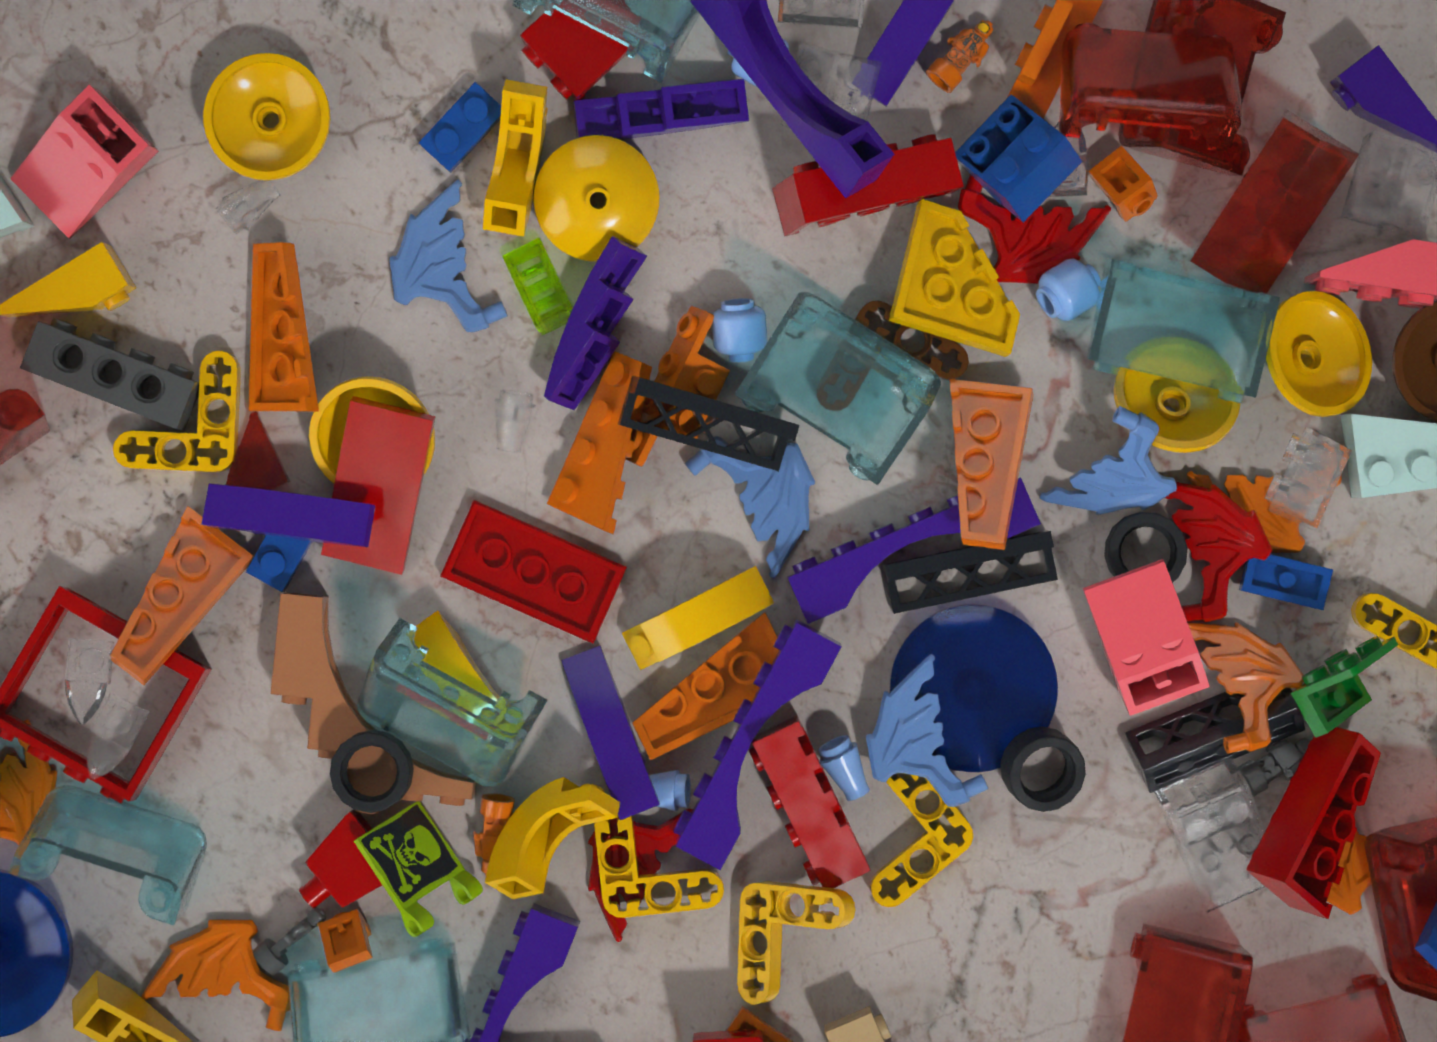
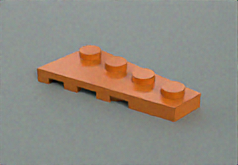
M614 351L547 502L548 505L613 535L617 522L616 519L612 518L616 499L622 500L626 482L621 481L626 458H632L635 441H632L631 436L632 428L618 425L631 377L636 376L650 380L651 366ZM637 395L631 420L638 421L641 419L645 397Z

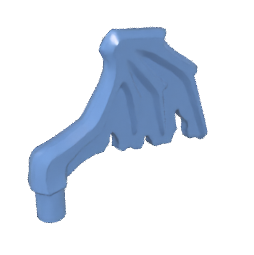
M456 180L416 217L413 214L410 215L400 249L396 256L390 257L394 300L396 302L408 305L416 297H427L446 302L459 319L463 328L467 332L473 333L489 328V324L508 315L502 301L482 309L471 297L467 283L462 280L454 281L458 273L465 271L467 267L465 262L466 248H457L459 242L465 236L463 220L451 218L442 225H440V222L444 219L448 209L461 201L460 187L462 183L460 180Z
M1119 406L1113 415L1112 421L1130 430L1127 441L1118 451L1121 458L1113 457L1110 454L1105 455L1101 460L1091 463L1092 470L1081 469L1072 475L1069 481L1073 488L1080 490L1068 491L1061 487H1054L1046 493L1042 492L1040 499L1049 503L1096 511V515L1128 508L1140 507L1142 510H1146L1177 489L1175 479L1159 474L1148 456L1150 447L1159 432L1158 424L1142 412L1136 414Z
M713 437L717 445L724 447L728 445L721 437ZM787 443L779 472L699 448V451L684 463L694 476L712 463L726 471L734 483L741 484L747 481V486L739 494V499L744 505L745 515L755 514L754 521L751 523V529L757 542L768 541L770 536L778 530L775 548L766 558L771 570L769 576L775 578L797 543L802 531H809V487L815 484V480L798 444ZM772 456L761 458L771 460Z
M930 654L891 693L884 691L876 726L872 734L866 735V741L874 779L887 782L896 773L924 777L935 788L948 807H955L969 802L970 797L989 788L982 774L962 782L949 769L945 756L940 754L932 755L934 750L944 743L942 736L943 724L942 722L934 723L936 715L941 710L938 694L927 692L924 696L915 700L921 685L934 676L933 661L935 656Z

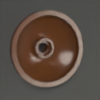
M1437 300L1434 301L1433 306L1425 305L1408 319L1397 337L1392 356L1393 376L1401 396L1416 412L1436 422Z

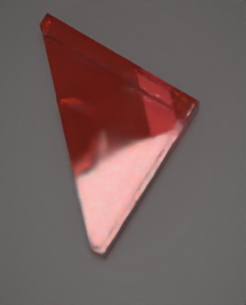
M259 412L251 413L225 485L274 490L289 483L290 479Z

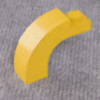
M505 80L502 90L500 129L496 156L484 201V230L523 237L525 235L533 204L535 182L539 173L548 112L546 107L548 87Z
M754 566L622 632V635L638 667L642 670L743 621L774 604V601L757 567Z
M438 610L404 634L415 657L446 704L475 741L479 740L492 756L526 733L522 722L481 673L466 649L460 635Z
M565 777L547 783L523 801L503 827L490 856L485 883L511 899L544 893L551 858L562 840L581 826L618 818L620 802L605 793L602 787L595 784H583L579 787Z

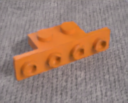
M1056 0L1053 8L1046 4L1044 5L1034 25V28L1040 30V33L1034 45L1025 43L1015 63L1016 66L1022 69L1008 97L1012 94L1044 119L1103 0Z
M691 306L688 312L681 317L673 343L669 351L660 359L658 365L659 372L654 382L714 400L717 399L730 370L698 354L713 323V314ZM645 397L641 419L638 420V422L647 423L660 415L653 400ZM661 402L665 411L675 407L674 405ZM683 409L669 417L676 432L686 435L700 427L691 410ZM701 414L706 422L708 415ZM664 420L654 425L655 427L668 430ZM632 429L631 436L632 441H635L632 458H626V460L642 467L657 436Z

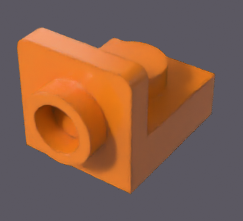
M1122 145L1088 171L1091 179L1116 206L1119 216L1125 222L1134 216L1144 214L1158 197L1152 178Z
M358 909L338 913L331 919L318 924L327 964L333 973L373 958L368 939L372 935L371 929Z

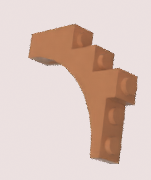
M290 592L280 593L270 694L282 695V703L306 705L307 698H312L307 749L318 750V757L332 759L343 742L357 733L376 729L364 718L347 692L335 663L328 630V596ZM368 746L361 748L352 755L348 762L347 775L349 782L356 791L363 795H382L392 787L396 780L397 768L395 760L390 753L380 747ZM412 758L414 767L412 783L401 800L423 801V795L440 796L439 803L461 806L464 805L465 799L472 800L476 795L477 779L446 773ZM354 810V811L360 812V813H368V812H362V811Z

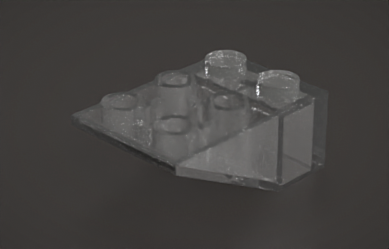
M1228 758L1154 792L1166 824L1207 913L1265 888L1261 882L1246 871V868L1266 830L1248 782L1232 758Z

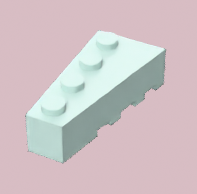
M1358 414L1341 415L1351 498H1365L1437 488V423Z

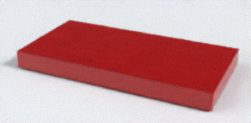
M355 396L352 397L348 409L332 499L375 505L369 547L323 543L321 555L400 575L403 574L436 416Z
M473 500L440 577L594 644L627 567L477 500Z

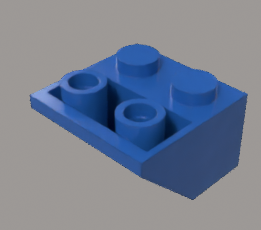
M1012 94L955 152L957 161L996 201L1023 223L1082 163V160L1066 136Z

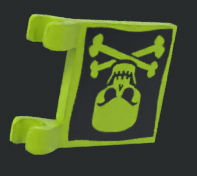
M420 801L411 804L354 841L401 912L405 928L412 937H418L434 925V919L430 912L417 901L450 880L453 894L462 905L469 903L483 892L480 882L464 869Z

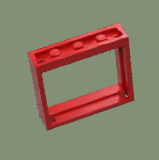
M59 586L0 687V737L11 742L14 737L29 744L26 751L45 762H49L51 758L65 765L63 769L65 774L82 783H85L87 779L94 781L102 786L99 792L103 796L112 798L122 804L124 799L129 802L137 800L212 669L177 649L164 662L163 665L188 678V681L131 780L124 779L9 713L68 611L118 639L128 622L69 587Z

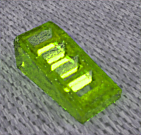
M540 237L503 255L502 257L529 315L541 335H545L567 324L574 305ZM539 256L541 262L520 272L519 265ZM547 272V277L527 287L526 281ZM554 287L556 292L536 302L534 301L533 297ZM560 303L562 304V305H560V306H558V307H556V308H554V309H552V310H550V311H548V312H546V313H544V314L541 315V312H543V311H545V310H547V309H549V308H551V307H553V306H556V305H558V304H560Z

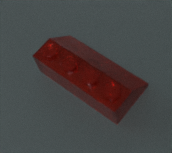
M1286 109L1200 240L1190 262L1226 284L1266 296L1359 156V153Z

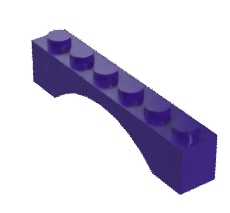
M766 0L690 1L845 198L878 179L895 154L868 121L854 116L836 105L805 75L781 38Z
M1021 477L1018 478L1007 538L1041 524ZM958 495L947 499L949 507L937 513H933L930 506L909 515L908 519L911 524L895 530L891 523L870 532L872 540L856 547L854 540L832 548L830 550L833 557L818 563L814 556L793 565L792 568L795 574L787 578L807 624L847 608L858 586L870 571L890 554L910 543L925 538L961 533Z
M797 619L792 628L785 624L773 645V647L779 649L778 654L772 665L764 662L753 682L759 689L752 702L744 699L733 719L739 726L731 739L724 736L713 756L714 759L719 761L713 774L710 776L704 772L693 793L694 796L699 798L692 812L684 809L673 830L674 833L679 835L676 847L719 870L722 869L741 834L737 809V785L741 766L751 742L763 724L782 705L800 693L822 684L842 647L840 642Z
M535 903L529 913L521 911L513 931V935L520 937L515 951L512 952L507 949L497 972L503 975L504 979L499 991L491 988L482 1010L483 1013L489 1015L484 1030L475 1028L470 1042H500L504 1025L511 1011L525 993L545 976L563 967L579 927V920Z

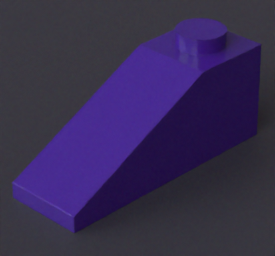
M1379 45L1330 82L1335 88L1332 91L1333 97L1345 111L1351 109L1356 116L1437 155V120Z

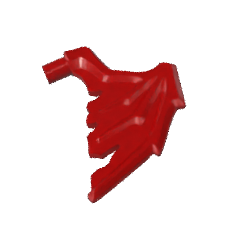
M969 174L965 189H961L957 205L958 210L964 216L989 229L998 256L997 262L993 266L999 276L997 281L1038 284L1044 272L1064 260L1072 258L1080 260L1081 257L1078 253L1084 248L1111 211L1109 205H1105L1104 208H1090L1083 222L1074 226L1070 231L1068 227L1074 218L1072 207L1055 206L1051 209V212L1044 215L1043 206H1039L1024 223L1017 217L1012 221L1009 210L994 205L981 194L983 187L971 174Z
M1176 482V491L1165 498L1179 499L1183 503L1192 506L1193 509H1178L1171 517L1182 532L1190 535V538L1185 541L1188 549L1191 551V557L1195 561L1203 559L1210 562V565L1205 566L1201 571L1204 581L1201 603L1183 605L1181 607L1187 622L1196 620L1210 622L1222 619L1227 615L1228 585L1230 577L1249 559L1266 560L1273 549L1254 510L1250 512L1245 511L1215 484H1212L1209 489Z
M688 808L686 810L692 812L693 809ZM682 812L660 825L633 821L639 875L656 874L661 869V862L656 857L655 849L661 853H667L676 844L679 835L674 833L673 830ZM618 818L609 819L611 832L610 834L602 832V839L606 840L614 836L628 838L627 830L618 833ZM594 831L588 840V844L593 847L588 890H594L615 940L620 942L623 939L622 933L628 923L626 918L615 917L609 914L604 907ZM614 844L607 848L605 858L609 865L619 868L627 864L629 852L624 846ZM644 883L637 884L639 893L627 894L624 887H617L616 894L610 896L611 902H618L620 908L618 895L621 894L626 903L631 899L639 898L641 903L645 895Z

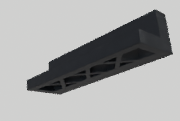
M636 376L631 377L618 425L778 472L788 439L796 440L800 426ZM637 395L652 399L660 415L647 423L631 420ZM661 402L674 405L675 407L665 411ZM683 409L691 410L700 427L686 435L677 433L669 418ZM701 414L715 418L705 423ZM664 420L668 430L655 427L654 425ZM724 420L733 424L739 436V439L725 447L716 444L709 430ZM740 425L755 430L745 435ZM763 432L777 436L771 460L756 456L749 440ZM704 433L708 442L694 437ZM743 444L747 453L734 450V448Z
M1046 530L1008 538L1005 550L969 546L883 564L893 614L1058 580L1052 553L1054 544L1051 531ZM1042 550L1047 573L1029 576L1016 568L1025 553ZM1017 555L1012 564L1003 559ZM997 560L1008 568L999 583L988 585L975 576L983 562ZM976 564L971 572L962 568V566ZM955 568L967 576L958 592L946 593L934 585L943 570ZM1013 571L1023 577L1007 581ZM935 572L930 581L920 576ZM915 577L927 585L917 600L900 603L895 580ZM972 580L982 586L966 590ZM931 588L941 594L925 598Z
M1291 688L1283 689L1281 693L1284 698L1271 703L1267 708L1271 734L1270 744L1305 731L1303 716L1291 695ZM1224 692L1125 732L1127 741L1139 763L1142 777L1149 793L1250 753V751L1243 750L1227 754L1223 744L1224 737L1243 733L1244 719L1242 713L1239 717L1232 720L1218 717L1222 708L1229 705L1238 706L1241 698L1245 697V695H1230ZM1192 720L1205 723L1202 731L1195 735L1189 736L1179 733L1183 724ZM1153 736L1166 739L1162 748L1148 754L1144 753L1139 743Z

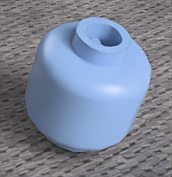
M1067 259L1041 275L1036 297L1040 307L1049 317L1070 321L1097 304L1099 300L1098 286L1101 285V280L1095 268L1090 264L1084 265L1077 259Z
M738 298L721 302V308L713 313L712 336L714 348L721 354L729 355V361L731 362L753 360L754 353L763 350L768 342L765 311L761 307L754 305L753 299Z

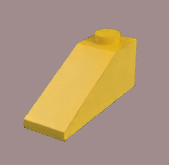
M101 242L1 303L0 315L10 318L102 310L105 307L108 311H112L130 300L128 293L137 287L112 246Z
M98 970L95 971L72 999L73 1028L98 1042H193L135 991Z

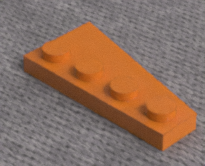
M293 243L253 244L249 411L319 412L296 252Z
M950 379L961 540L963 545L1005 550L1033 402V389Z
M189 506L186 507L174 536L169 540L155 573H152L138 606L134 608L110 655L111 661L142 685H145L253 560L251 553L218 528L201 525L203 517Z
M766 612L762 613L632 722L650 761L732 722L743 700L747 699L752 702L759 689L753 682L764 662L772 665L779 652V649L773 647L777 635Z

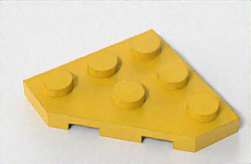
M921 199L916 206L889 321L1007 357L1012 352L1020 313L1012 300L1009 301L997 281L999 276L983 248L979 250L968 231L969 224L963 213L959 210Z

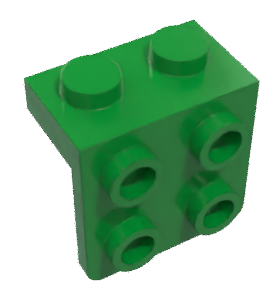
M1375 636L1355 647L1357 652L1349 654L1347 649L1342 650L1324 660L1327 667L1322 665L1302 676L1305 683L1294 690L1291 695L1315 738L1329 733L1372 701L1358 674L1399 644L1395 637L1381 642L1379 637Z

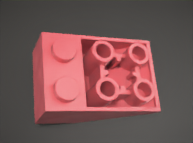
M88 85L57 116L10 179L71 239L159 151L99 90Z
M1412 239L1306 276L1304 283L1315 285V291L1330 295H1340V292H1349L1350 290L1357 292V299L1382 302V299L1394 297L1399 298L1398 305L1403 307L1421 309L1424 305L1433 306L1434 301L1437 300V243Z
M1163 559L1083 588L1116 686L1130 716L1210 687L1198 649Z

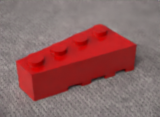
M930 134L911 140L912 146L898 149L897 143L887 144L895 155L878 179L847 198L843 196L821 167L819 168L816 161L793 167L794 174L772 188L784 236L797 234L799 230L814 222H817L820 228L850 218L852 213H857V216L863 217L890 208L889 205L891 204L901 207L917 203L921 199L928 200L959 190L964 185L952 138L937 140L936 134Z
M798 715L757 734L752 741L754 747L748 750L758 771L766 770L772 785L766 788L776 809L784 807L790 823L786 824L785 828L794 847L802 845L809 860L803 862V866L812 885L821 883L822 887L836 888L871 871Z
M1339 727L1317 738L1314 736L1310 741L1306 753L1294 776L1291 778L1289 786L1272 815L1270 823L1246 868V871L1289 907L1329 919L1333 905L1326 902L1332 884H1340L1345 869L1338 866L1345 843H1353L1357 831L1354 814L1357 806L1365 805L1381 752L1361 733Z

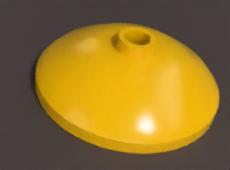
M274 53L249 55L227 66L212 83L207 93L203 110V124L206 137L217 157L233 171L248 178L264 181L290 177L310 165L326 143L331 121L329 101L323 86L316 76L300 62ZM269 114H277L279 117V122L274 128H267L265 125V119Z
M583 136L563 144L544 162L535 182L534 209L544 234L564 253L585 261L597 262L612 236L638 247L653 228L659 210V187L650 164L634 147L610 136ZM595 192H601L606 197V202L601 208H594L590 204V197Z
M1306 291L1291 296L1275 309L1266 329L1265 355L1271 377L1282 395L1299 410L1319 417L1338 415L1353 408L1364 396L1372 373V353L1369 339L1355 313L1338 298L1319 291Z
M1156 339L1138 346L1123 360L1114 381L1116 407L1121 406L1136 414L1142 412L1154 420L1159 426V432L1152 445L1167 451L1195 452L1217 444L1230 432L1240 410L1239 386L1228 365L1208 348L1184 339ZM1165 406L1172 407L1176 412L1167 410Z
M373 376L352 378L333 387L319 402V412L313 413L309 427L311 451L322 473L333 484L335 483L349 404L353 396L429 415L427 409L416 395L394 381ZM433 427V432H432V437H431V442H430V447H429V452H428V457H427V462H426V467H425V472H424V474L426 473L427 469L429 468V465H430V463H431V461H432V458H433V455H434V450H435V430H434V427Z

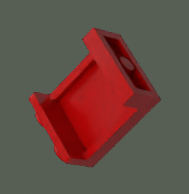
M557 0L520 34L522 41L526 45L521 50L522 53L537 69L543 64L554 75L549 82L566 100L571 95L576 100H583L585 98L584 94L638 44L642 46L653 36L652 28L626 0Z

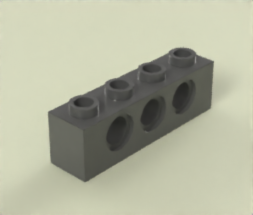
M53 318L51 325L37 322L20 369L169 427L185 430L199 395V382L192 380L193 371L170 363L168 370L153 365L155 357L131 348L129 355L114 350L116 341L92 333L90 340L75 334L77 326ZM78 346L82 350L83 360L78 367L72 369L66 362V354L71 347ZM117 361L122 367V376L116 383L110 384L105 378V368L110 362ZM156 376L161 382V391L157 397L149 399L143 391V385L149 377Z

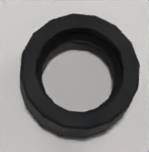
M1138 512L1124 517L1112 527L1105 541L1104 557L1108 570L1113 576L1129 571L1121 557V546L1125 537L1135 529L1151 527L1160 531L1168 540L1170 559L1166 567L1172 583L1179 578L1186 565L1188 547L1183 532L1172 520L1158 513Z
M1044 726L1029 728L1015 736L1005 748L1000 763L1001 778L1008 791L1028 809L1041 812L1057 810L1071 802L1081 790L1086 776L1085 760L1079 748L1057 729ZM1040 748H1057L1065 758V767L1062 775L1055 784L1047 789L1039 791L1029 790L1020 779L1023 763L1032 753Z
M369 730L355 734L339 746L332 757L330 778L333 790L343 803L354 810L373 813L388 809L404 797L411 786L414 767L411 754L401 740L388 732ZM368 746L380 747L390 753L395 760L397 768L396 780L392 787L382 795H363L356 791L349 782L347 775L348 762L352 755L361 748Z

